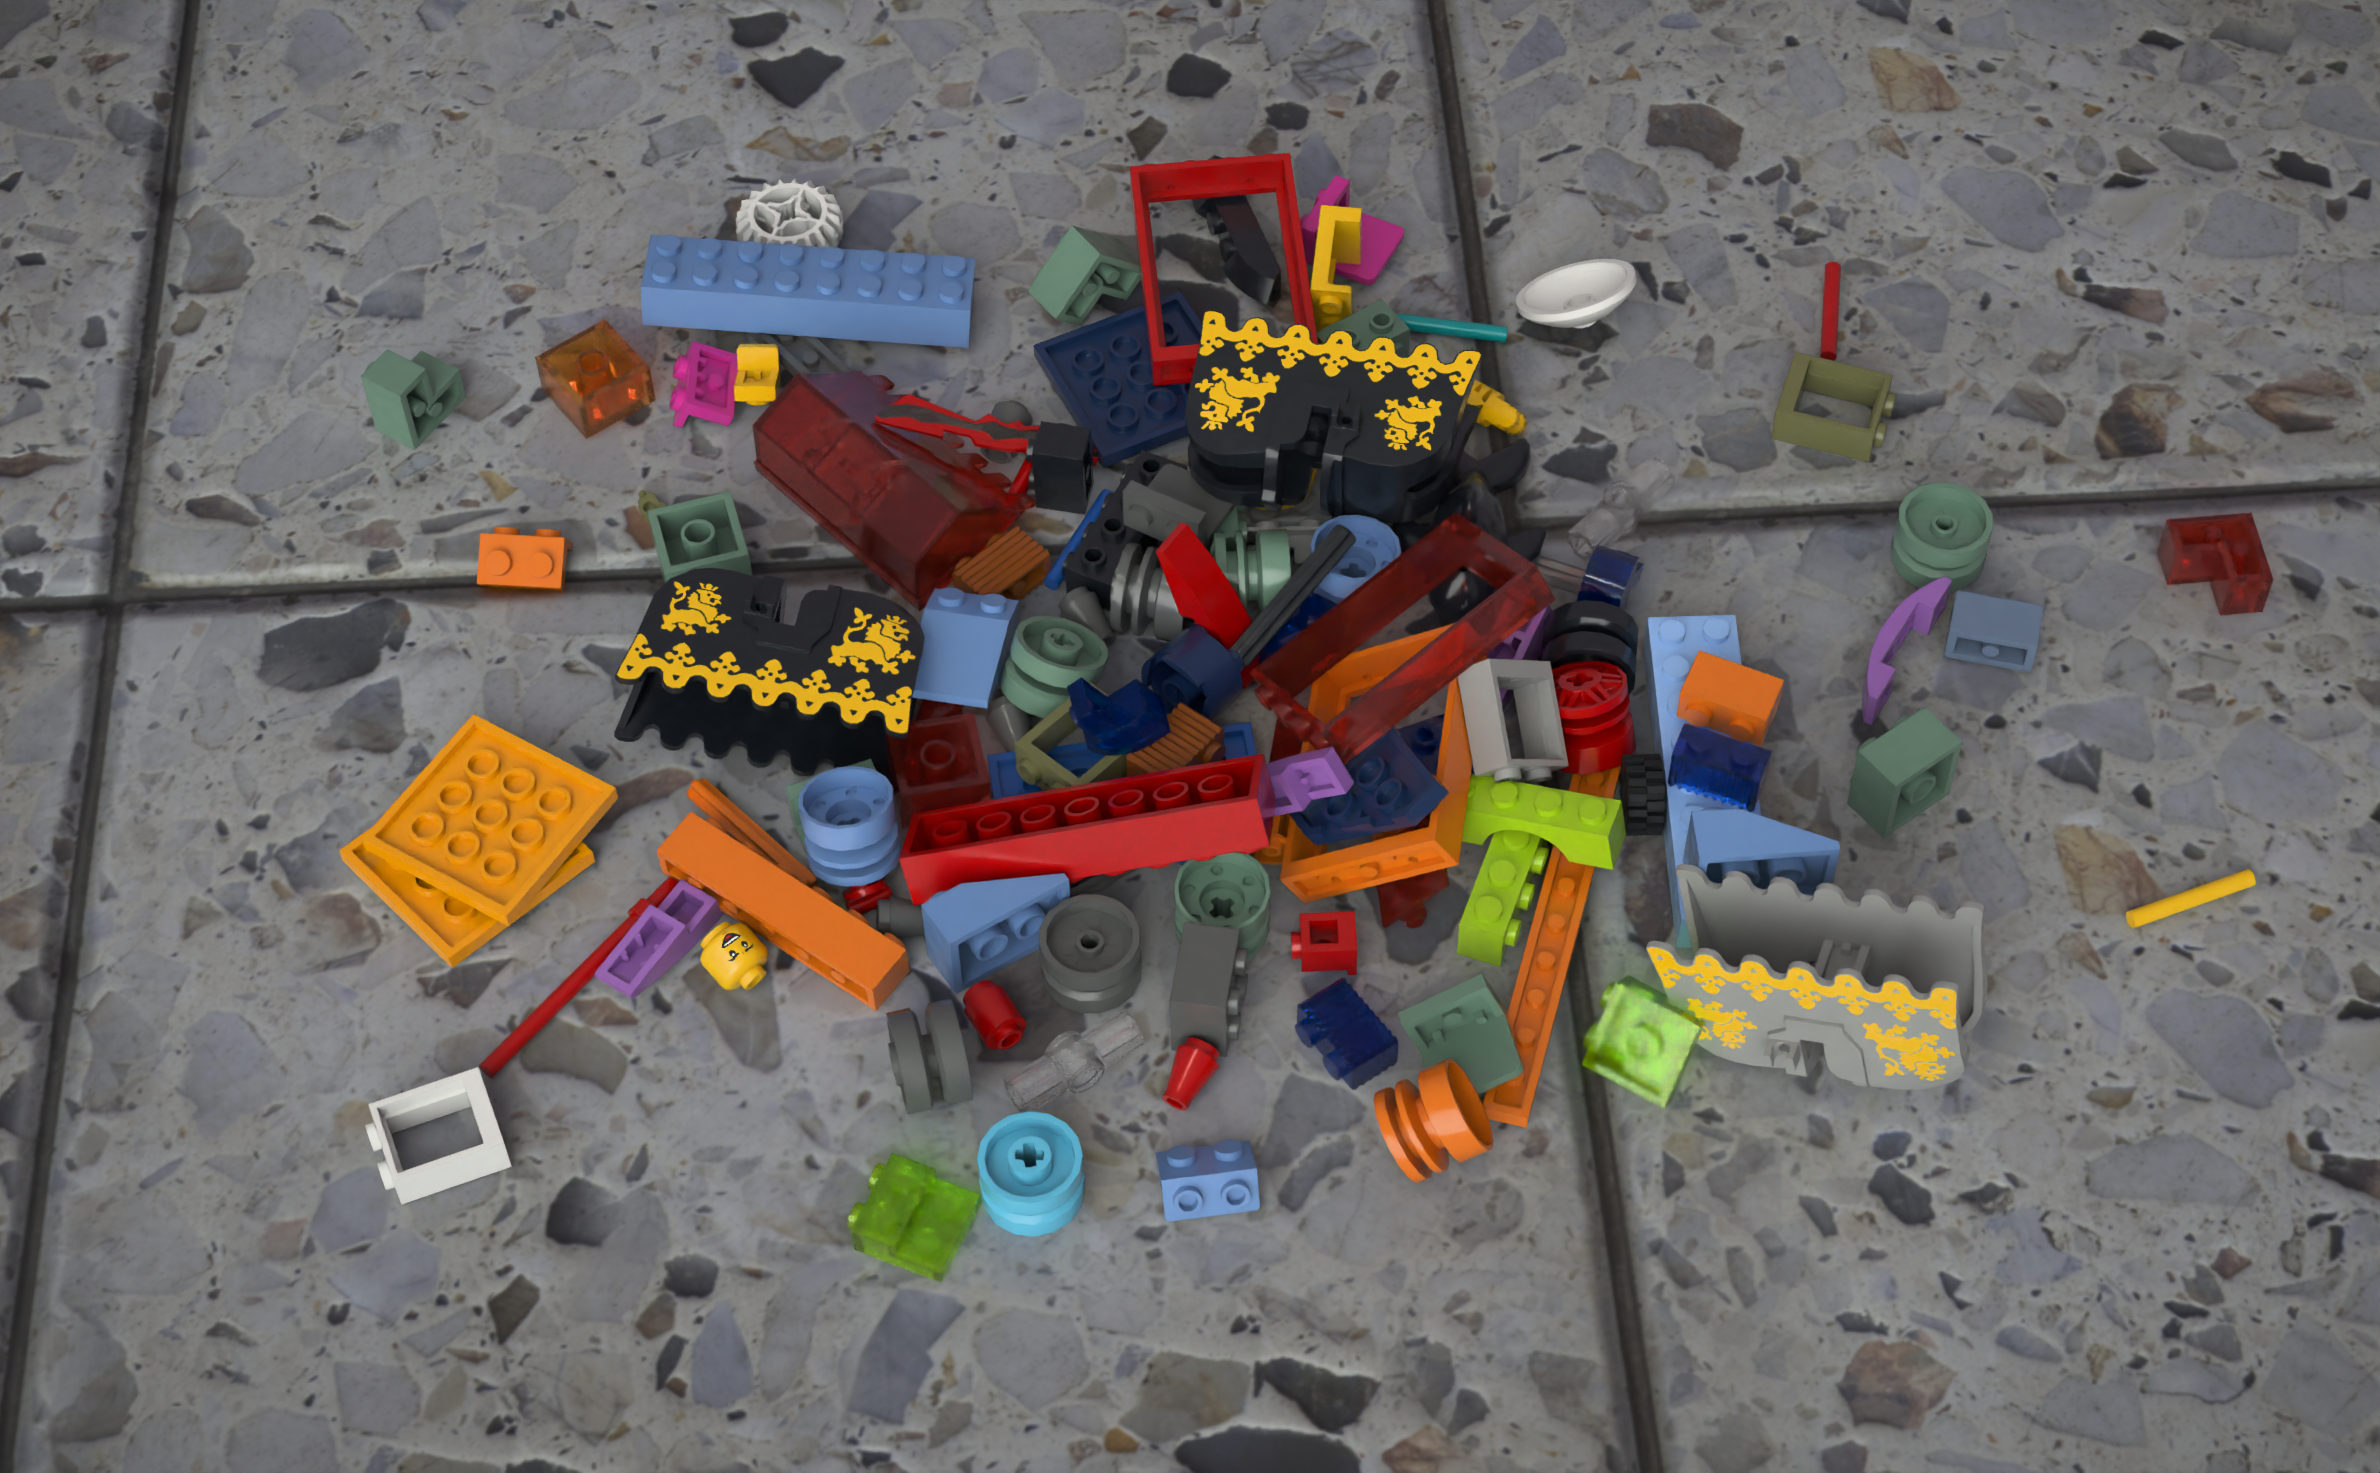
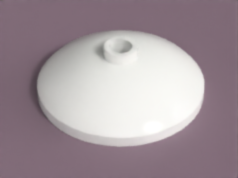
M1594 259L1562 266L1537 277L1521 289L1516 297L1518 312L1531 322L1558 328L1589 327L1596 323L1597 320L1610 314L1631 294L1637 282L1635 269L1628 262L1617 259Z

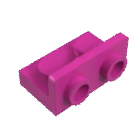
M692 341L685 356L679 354L672 375L673 378L678 379V382L672 392L669 408L675 410L673 426L682 428L689 415L729 426L734 417L735 409L734 383L738 372L737 354Z

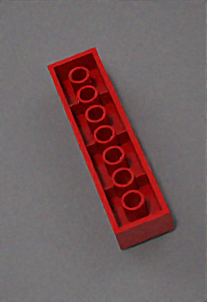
M1264 754L913 813L899 861L913 905H920L927 902L934 894L940 891H948L961 883L1064 873L1067 876L1069 883H1074L1084 877L1101 874L1117 876L1128 870L1143 867L1159 869L1167 867L1173 862L1185 860L1207 861L1217 855L1234 852L1250 854L1264 847H1270L1276 798Z

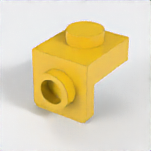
M738 345V372L734 383L735 401H745L753 406L765 405L770 401H776L781 382L778 345Z

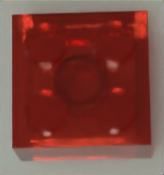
M974 713L910 722L908 737L904 739L894 738L886 733L887 760L902 828L909 827L913 813L990 800V781Z

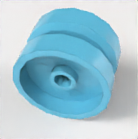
M1027 1111L1013 1114L994 1124L980 1141L977 1155L980 1192L984 1209L996 1225L1012 1234L1035 1237L1054 1233L1072 1221L1082 1207L1085 1193V1176L1083 1173V1153L1079 1138L1066 1122L1047 1113Z

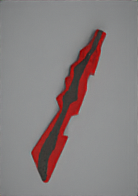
M910 394L879 411L874 417L875 421L879 424L941 439L943 438L944 431L969 437L976 447L1008 453H1027L1030 437H1037L1040 427L1039 425L1024 426L1020 420L1005 424L991 414H987L981 419L974 421ZM1092 449L1093 466H1096L1099 457L1095 449Z

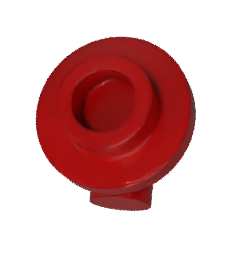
M884 877L866 885L850 886L842 892L847 911L852 909L861 915L877 909L878 899H889V895H893Z

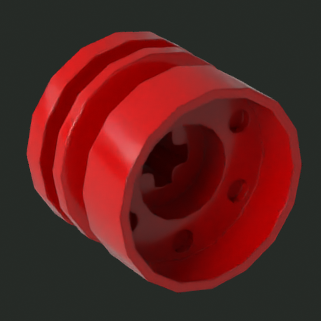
M1598 661L1574 662L1552 669L1569 764L1568 767L1559 769V771L1583 775L1603 772L1621 765L1622 756L1632 755L1636 749L1633 718L1629 712L1631 707L1626 674L1618 666Z

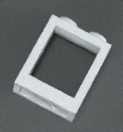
M479 1067L368 1104L374 1121L365 1125L374 1152L383 1149L386 1159L377 1163L386 1190L396 1189L401 1205L512 1167ZM469 1107L472 1108L483 1144L403 1171L392 1133Z

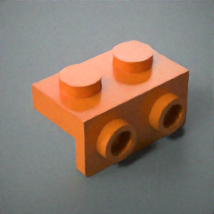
M494 527V534L480 533L477 584L490 587L565 590L567 552H572L573 543L565 537H561L562 532L558 530L537 529L536 536L520 535V529Z

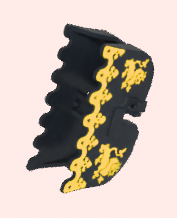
M1215 310L1205 311L1200 346L1185 411V421L1190 440L1188 446V465L1191 476L1200 487L1219 500L1239 506L1265 508L1267 511L1280 513L1282 506H1295L1305 499L1313 468L1321 469V514L1331 517L1343 516L1344 514L1362 515L1375 518L1383 523L1392 524L1413 521L1434 511L1439 503L1449 494L1464 448L1480 414V409L1477 406L1466 403L1483 354L1476 350H1463L1456 355L1453 362L1445 364L1439 360L1436 347L1429 343H1421L1415 346L1409 356L1401 357L1396 353L1393 340L1387 337H1377L1372 340L1367 349L1357 350L1353 346V337L1344 330H1336L1329 335L1326 342L1316 344L1311 340L1310 329L1303 324H1293L1287 328L1283 336L1273 337L1269 334L1268 323L1262 318H1250L1246 320L1240 330L1232 331L1228 329L1227 320L1223 313Z
M719 568L693 569L672 577L653 595L634 641L615 674V680L618 683L634 685L614 732V737L617 740L634 742L639 740L646 730L655 729L660 733L661 745L670 751H676L683 748L690 738L697 737L703 741L705 754L712 759H722L729 754L733 747L742 746L747 750V760L752 766L765 768L771 765L776 756L786 755L790 758L791 770L799 776L814 774L822 763H828L833 768L871 759L876 771L886 776L893 786L894 795L901 793L905 754L917 704V698H913V693L923 656L925 639L920 624L902 606L873 593L843 589L842 586L829 584L827 590H813L805 594L801 600L795 626L783 624L787 589L785 579L765 575L763 580L736 571Z

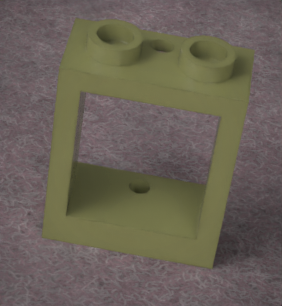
M1795 352L1775 411L1771 439L1869 462L1873 447L1882 448L1888 423L1881 422L1883 416L1891 418L1897 393L1890 392L1893 375ZM1804 391L1873 407L1867 428L1797 412Z
M1089 681L1015 742L1016 770L1026 783L1030 785L1035 784L1044 791L1127 777L1126 757L1128 753L1132 752L1133 748L1137 747L1139 742L1143 741L1145 736L1150 734L1151 730H1154V727ZM1085 723L1116 747L1078 778L1049 757L1047 753L1081 724Z

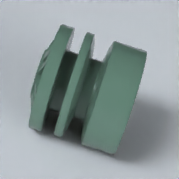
M1287 529L1258 530L1255 550H1247L1242 531H1235L1234 551H1226L1224 532H1213L1211 556L1237 593L1247 614L1249 601H1258L1261 613L1291 578Z
M1239 852L1217 855L1207 861L1187 860L1179 869L1174 882V923L1178 943L1180 944L1184 922L1240 929V947L1248 948L1247 962L1252 960L1265 946L1270 931L1269 910L1271 892L1269 876L1261 863L1251 855Z

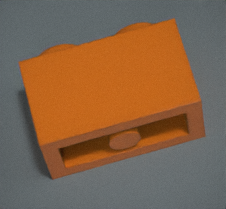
M1699 650L1680 691L1676 716L1687 720L1695 726L1708 727L1728 734L1737 741L1750 742L1762 746L1778 710L1784 680Z

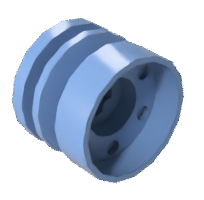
M1362 515L1338 516L1324 522L1314 532L1309 556L1338 524L1348 528L1356 537V542L1307 598L1308 607L1319 620L1331 627L1348 631L1366 630L1381 624L1392 613L1396 601L1397 575L1401 559L1399 538L1389 526L1375 518Z
M837 767L818 774L805 784L799 794V813L802 830L805 833L804 843L807 850L808 866L816 877L828 884L843 887L862 886L882 879L895 869L901 854V841L898 822L896 821L893 786L886 776L865 767Z

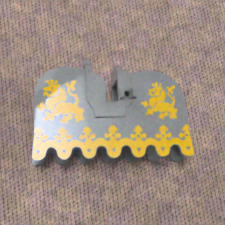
M1688 864L1677 866L1676 874L1694 959L1685 960L1681 958L1673 946L1661 941L1653 940L1648 942L1646 950L1660 977L1677 1024L1692 1041L1712 1054L1733 1062L1753 1066L1785 1068L1786 1074L1807 1077L1813 1071L1824 1048L1826 1063L1831 1073L1838 1078L1852 1081L1855 1086L1862 1087L1874 1086L1897 1090L1928 1089L1953 1082L1964 1073L1970 1049L1963 1038V1034L1974 1029L1987 1001L1988 980L1984 946V905L1979 902L1965 901L1958 904L1954 914H1947L1940 910L1935 900L1924 895H1915L1910 899L1909 905L1906 908H1901L1892 903L1889 895L1877 889L1866 890L1863 892L1861 900L1854 902L1846 898L1841 888L1831 883H1821L1816 887L1814 895H1805L1799 891L1797 885L1792 880L1785 877H1775L1771 879L1767 889H1759L1753 885L1750 877L1739 871H1729L1725 874L1722 883H1714L1707 878L1705 872L1699 867Z

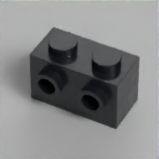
M1041 421L1037 437H1030L1026 454L1027 462L1033 463L1029 474L1028 486L1030 490H1035L1036 508L1085 515L1094 484L1091 428Z

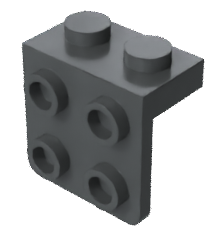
M1173 464L1164 465L1148 487L1131 480L1123 490L1124 525L1162 542L1167 539L1181 522L1188 524L1206 548L1213 538V532L1219 530L1236 506L1210 495L1196 483L1190 471Z

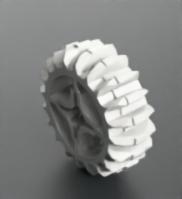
M796 177L791 183H783L779 179L775 186L764 183L762 192L751 191L750 198L742 200L740 211L737 212L736 217L737 241L743 242L755 241L758 243L838 248L839 241L842 240L844 232L842 211L834 195L828 194L824 186L815 188L811 180L804 184H799Z

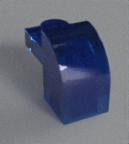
M1598 545L1587 565L1576 602L1583 600L1600 601L1617 606L1625 611L1630 590L1640 580L1644 564L1638 562L1639 557L1627 552Z
M1079 678L1067 686L1072 704L1069 707L1070 715L1075 724L1083 729L1087 748L1092 752L1108 756L1134 753L1148 747L1171 732L1162 698L1137 679L1108 697L1083 678Z

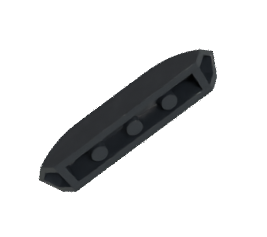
M1214 155V156H1212L1211 158H1209L1208 160H1211V159H1223V158ZM1246 196L1192 199L1196 213L1207 219L1211 235H1218L1221 256L1225 262L1222 269L1230 281L1249 297L1274 308L1281 298V269Z

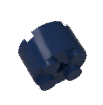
M1194 624L1177 634L1143 664L1141 678L1145 689L1151 685L1157 696L1152 703L1165 718L1168 713H1172L1173 709L1177 708L1179 702H1182L1208 719L1213 720L1241 695L1243 685L1240 672L1244 669V663L1237 652L1232 649H1225L1222 644L1208 634L1205 628Z

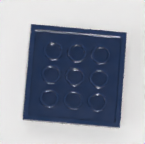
M1179 291L1160 298L1166 347L1200 344L1202 322L1182 292ZM1144 304L1033 345L1034 357L1077 426L1091 428L1092 449L1096 450L1093 452L1103 468L1136 456L1142 450L1149 451L1188 436L1185 411L1191 383L1153 385Z

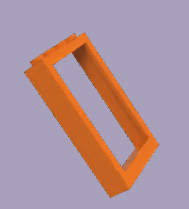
M1466 620L1315 664L1301 754L1333 746L1341 760L1351 698L1451 670L1436 777L1449 793L1431 812L1429 827L1327 853L1328 843L1314 844L1304 835L1290 816L1280 880L1303 903L1459 865L1472 770V757L1457 670L1486 660L1488 645Z

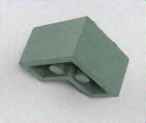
M1072 225L1068 232L1060 239L1057 248L1047 263L1038 271L1036 279L1027 291L1056 320L1080 326L1102 294L1124 300L1128 299L1141 280L1139 259L1121 240Z
M387 349L376 361L370 363L361 375L376 431L413 450L466 398L460 370L423 351H420L410 361Z

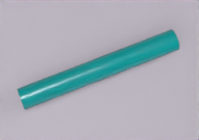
M1395 313L1412 332L1507 342V326Z

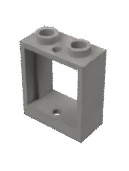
M1489 658L1457 670L1475 776H1494L1495 783L1507 780L1516 781L1522 777L1525 778V783H1539L1552 779L1551 772L1569 766L1550 661ZM1499 689L1513 690L1525 759H1511Z

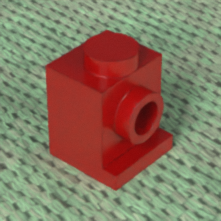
M1355 911L1300 913L1299 932H1291L1292 959H1301L1302 972L1347 970V975H1357L1358 950Z

